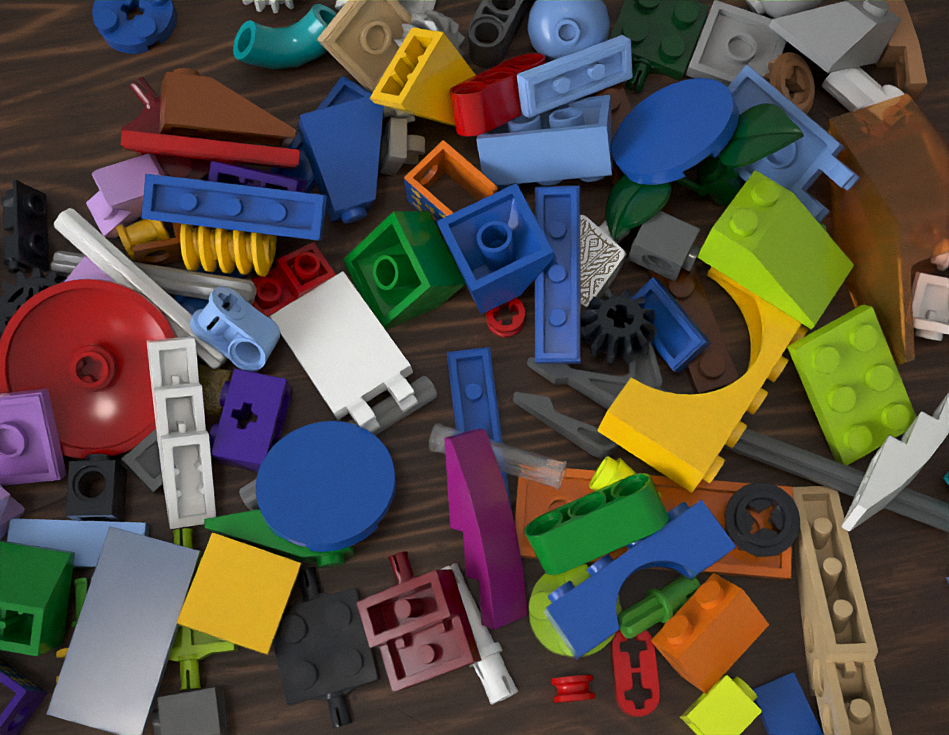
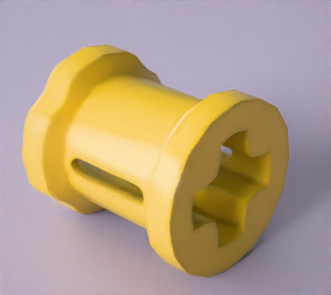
M143 219L127 227L123 224L116 226L121 242L132 261H135L134 245L171 239L163 221Z

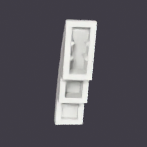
M188 336L147 340L155 423L170 529L202 525L205 524L204 519L216 517L209 433L206 431L203 392L202 385L199 383L195 338Z
M949 393L935 409L932 416L921 411L904 433L901 441L890 435L872 458L842 523V528L850 532L882 510L914 479L949 434Z

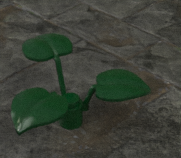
M770 103L755 105L739 115L736 130L728 144L720 152V158L708 155L700 162L697 167V180L699 183L685 177L673 182L696 191L700 197H704L708 193L718 205H728L744 185L736 168L759 161L804 137V134L780 107ZM624 175L612 188L606 204V223L612 237L618 241L625 232L643 224L656 215L670 198L671 183L639 184L629 180L627 175Z

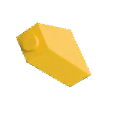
M411 28L370 96V99L378 105L455 126L449 90L453 86L476 76V74L444 32Z

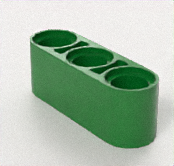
M639 473L628 476L540 515L526 526L524 533L545 573L548 575H558L659 531L669 521V515L651 477L648 474Z

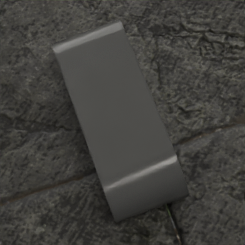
M482 0L468 28L469 58L475 65L481 68H492L503 60L533 0ZM503 7H505V8H509V10L502 11V10H498V8H503ZM492 40L493 42L489 44H484L480 41Z

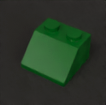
M393 211L343 259L359 294L386 331L439 307L466 284L429 211Z

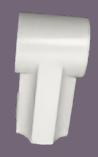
M860 67L831 72L822 84V87L853 114L852 118L856 128L871 140L882 138L910 112V102L901 90L892 85H884L882 87Z

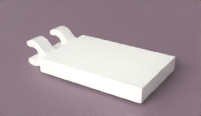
M343 271L270 316L278 325L281 336L337 420L350 413L358 426L371 433L380 428V425L366 402L385 390L389 391L403 413L418 404L417 399L413 395L415 394L414 390L405 379L413 373L411 365Z

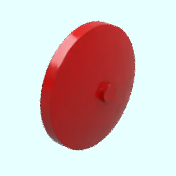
M77 279L62 282L48 287L28 299L16 311L5 327L0 339V393L48 388L62 455L85 459V456L88 454L119 455L133 449L156 429L147 340L178 337L164 313L150 299L133 288L103 279Z

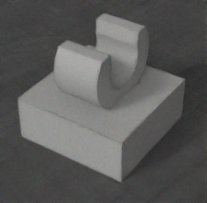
M391 117L381 132L379 173L395 176L403 163H418V155L425 154V138L418 135H407V120Z

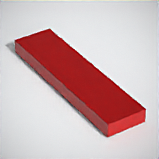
M122 130L121 146L131 152L294 170L299 168L300 150L128 130Z

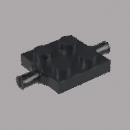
M316 567L305 568L306 571L300 570L298 574L303 598L299 599L292 606L286 607L273 645L287 706H293L313 699L327 701L333 723L332 727L338 728L343 725L352 724L345 695L350 694L359 686L379 681L381 677L374 649L369 647L356 602L361 600L359 589L354 587L334 594L321 593L316 575Z

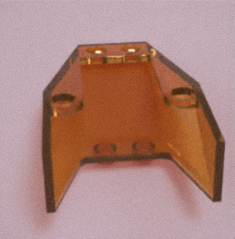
M908 93L830 118L827 121V132L844 146V149L836 158L860 177L849 191L841 188L830 179L833 241L854 264L845 279L855 308L861 305L873 307L896 367L915 360L911 291L912 266L915 263L949 252V143Z

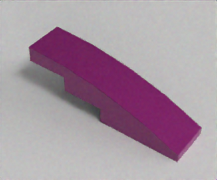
M477 428L444 438L450 528L463 532L466 577L479 581L481 622L483 626L495 630L527 616L528 610L524 571L516 527L502 474L486 430Z

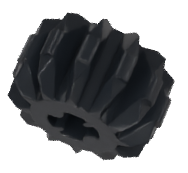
M609 288L604 293L603 299L593 296L589 302L588 310H585L581 316V325L584 328L581 338L583 344H592L591 353L593 357L606 353L609 365L614 363L616 357L619 356L622 357L627 365L633 361L634 354L644 357L648 352L649 343L655 340L657 333L656 326L653 325L656 318L654 309H645L646 301L644 296L632 300L630 299L628 288L622 292L621 296H615ZM614 325H619L623 328L614 327Z

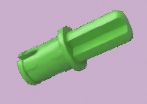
M681 575L662 588H651L646 591L644 599L618 614L617 620L622 635L625 638H633L658 622L666 623L693 596V591L701 586L696 577L690 580Z

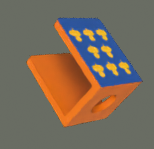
M444 140L403 178L407 202L418 211H429L439 230L437 221L453 214V212L427 189L444 173L450 176L477 201L498 192V187ZM431 168L429 173L422 179L424 174Z

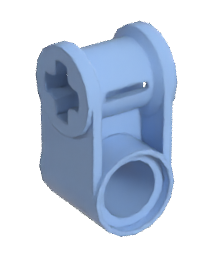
M225 286L215 288L210 293L209 303L204 309L195 311L190 318V327L200 340L210 344L231 360L236 367L245 371L252 372L261 369L280 339V330L272 319L263 315L245 301L238 292ZM226 302H229L230 305L226 309H224L222 306ZM213 322L215 325L209 330L207 326Z

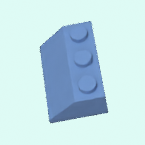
M610 95L580 98L531 118L522 114L487 133L478 135L476 140L482 174L499 189H505L515 183L519 186L521 183L538 182L540 185L548 186L560 183L564 179L575 178L592 182L612 175L613 133Z

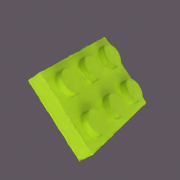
M861 305L787 346L836 462L846 466L881 447L889 435L896 438L905 433L917 418L872 306Z

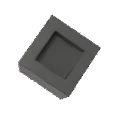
M659 211L642 224L632 244L628 260L675 282L682 268L687 271L691 270L701 250V247L694 244L700 229Z
M213 687L157 697L158 709L154 710L152 714L155 735H230L224 689Z

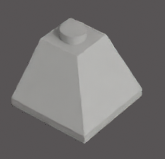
M847 0L772 19L769 28L824 71L831 73L877 63L901 18L889 10L890 6L884 0Z

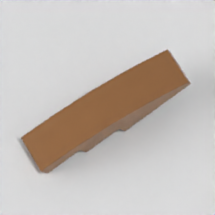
M884 0L889 4V10L901 18V21L880 56L877 68L893 67L896 88L906 95L910 104H914L928 84L920 43L905 1Z

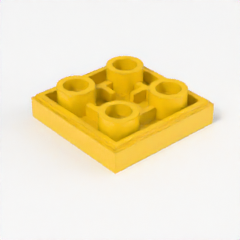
M212 532L176 623L268 655L302 565L300 562Z

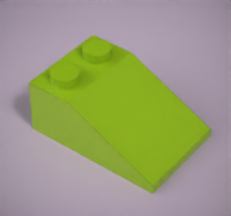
M757 170L752 173L712 227L697 258L811 330L854 266L793 192Z

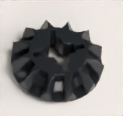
M752 483L740 488L730 498L724 513L727 535L736 543L738 550L746 551L756 558L776 556L784 552L794 543L800 529V515L794 500L783 489L769 483ZM771 505L773 509L769 513L768 523L773 526V530L770 531L767 528H762L752 535L750 531L753 529L754 518L750 515L749 511L752 510L759 514Z

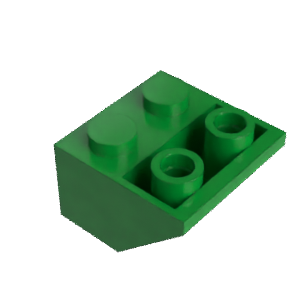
M0 540V650L40 656L64 643L75 552Z

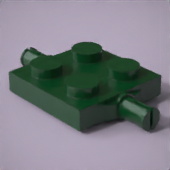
M625 0L610 39L621 35L631 39L633 78L626 82V87L632 90L638 77L634 92H641L648 73L663 74L680 81L710 6L695 0Z

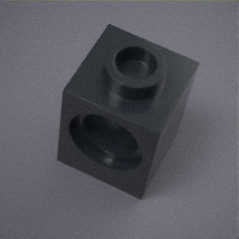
M88 454L85 456V461H69L65 516L77 521L124 522L127 469L113 460V456L107 454ZM100 478H105L106 486L104 491L99 496L90 498L89 489L92 483Z

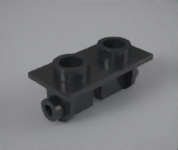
M14 180L13 189L7 190L6 196L2 198L4 230L14 231V234L4 237L3 264L8 266V272L12 274L20 271L25 273L26 266L48 272L49 244L46 194L18 180Z

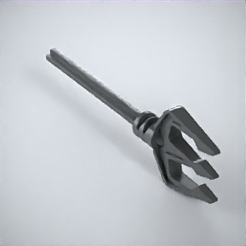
M649 343L648 352L644 357L634 354L633 361L627 365V375L623 377L576 370L567 364H536L535 357H529L527 361L528 367L554 385L567 384L607 410L631 377L649 387L671 393L670 390L661 387L663 380L652 343ZM515 392L513 394L512 400L515 404L590 455L599 459H605L607 456L610 457L622 449L621 446L598 432V428L555 412L550 397ZM747 428L732 449L727 445L723 446L724 449L855 497L865 475L863 471ZM905 487L884 507L887 510L949 532V503Z

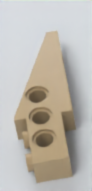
M826 486L793 487L792 499L800 515V529L793 546L810 696H816L824 735H892L874 663L878 648L848 530L841 527L845 518L838 491Z

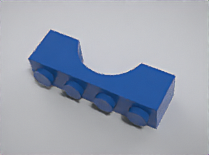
M702 500L692 507H689L685 501L668 512L669 521L662 529L626 545L628 551L615 560L612 559L610 554L599 559L586 569L590 577L575 587L571 581H568L548 595V599L552 604L546 607L544 613L576 660L620 629L616 614L617 597L623 582L632 574L647 568L661 567L674 570L692 580L736 548V545Z

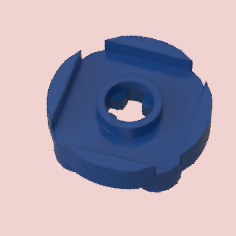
M95 0L92 9L94 25L105 42L111 48L128 54H139L149 51L147 46L156 43L158 40L162 44L173 32L177 18L172 0ZM140 8L144 12L143 15H136L133 20H128L127 13L131 9Z

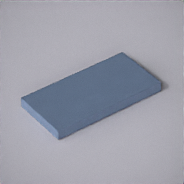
M109 527L47 715L119 735H145L180 626L176 622L197 572L203 552L115 527Z

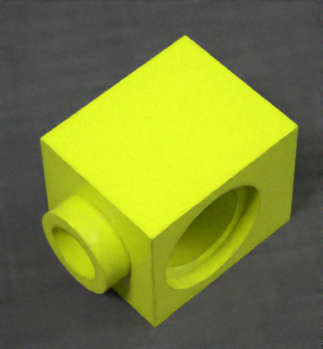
M724 675L707 694L703 693L680 718L696 735H740L762 710L754 703L757 695L742 679L736 676L732 680L728 675Z

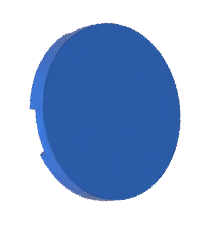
M708 78L688 79L656 91L640 102L618 127L612 142L614 161L619 169L627 175L629 180L639 184H663L686 177L685 170L698 164L708 155L715 158L732 138L739 120V109L734 97L723 83Z
M323 421L309 424L284 436L265 456L256 479L257 503L271 531L277 537H282L293 544L307 547L310 551L328 552L347 548L371 535L378 528V523L387 513L397 490L393 461L385 445L368 430L358 425L340 421Z

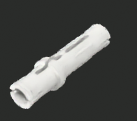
M458 563L442 569L453 570L482 660L469 665V667L475 668L485 688L490 704L494 705L498 701H503L516 694L518 689L500 655L503 652L499 642H494L487 627L482 625L481 613L463 579L464 577Z

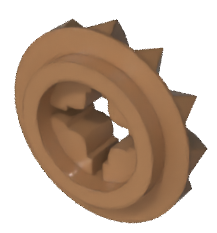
M787 52L779 54L776 59L768 62L769 72L763 78L807 114L812 107L815 95L814 79L810 67L796 53Z

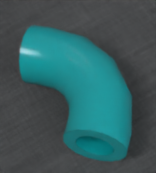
M315 4L300 21L287 27L271 28L249 20L237 32L233 45V55L235 59L244 63L272 70L302 66L320 58L327 52L316 39L337 14L325 5Z

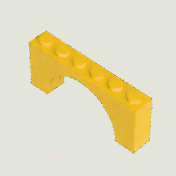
M712 266L707 276L716 281L733 298L748 326L751 355L746 373L737 381L722 389L691 395L664 392L642 384L631 377L607 410L597 430L691 493L702 479L708 483L712 482L725 462V459L718 455L724 445L731 449L735 446L747 427L746 424L740 421L746 411L752 415L755 414L768 394L766 390L761 388L765 380L769 379L773 383L776 381L789 361L782 356L787 346L802 339L808 331V328L802 325V323Z

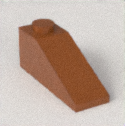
M178 68L173 70V72H166L161 84L159 134L287 148L295 139L296 130L212 77L199 76L200 73L198 71L188 68Z

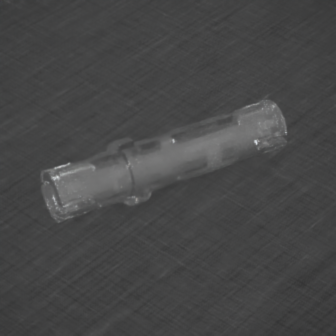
M440 423L436 424L430 436L429 451L445 454L444 438L463 433V431L443 426ZM489 439L500 471L552 486L554 489H560L565 477L567 461L556 460Z

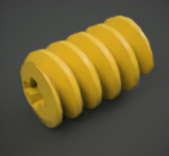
M181 224V254L186 268L190 271L198 270L202 264L207 272H214L220 266L223 273L231 274L237 265V269L242 275H248L254 267L257 275L266 276L274 261L277 235L238 230L228 231V229L215 228L214 230L205 226L193 228V225Z

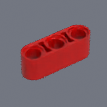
M529 53L513 57L450 88L449 93L456 133L461 136L481 135L522 115L517 74L545 64V55Z

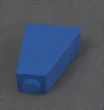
M371 95L300 115L297 129L320 194L327 196L326 211L330 222L340 219L343 220L344 224L359 221L368 215L367 211H370L376 199L384 106L375 104L370 99Z

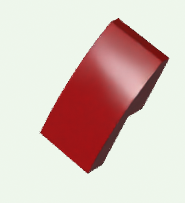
M312 242L277 259L276 268L270 270L266 276H258L251 279L257 288L252 306L270 318L272 314L336 276L316 244Z

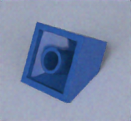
M517 183L437 221L480 314L520 296L555 257L552 247Z

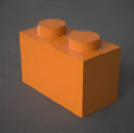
M713 573L679 611L665 623L664 627L651 639V642L678 675L707 694L769 624L742 588Z

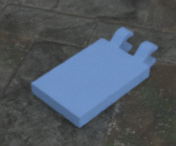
M746 64L727 87L738 106L739 115L755 105L763 103L774 104L780 107L801 129L804 137L759 161L736 168V170L745 181L757 170L793 192L820 224L830 211L806 192V190L822 172L847 191L856 184L860 177L836 158L844 149V146L752 67Z

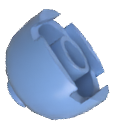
M536 0L529 12L527 30L533 48L537 53L545 55L547 62H551L607 41L610 18L607 6L603 0Z

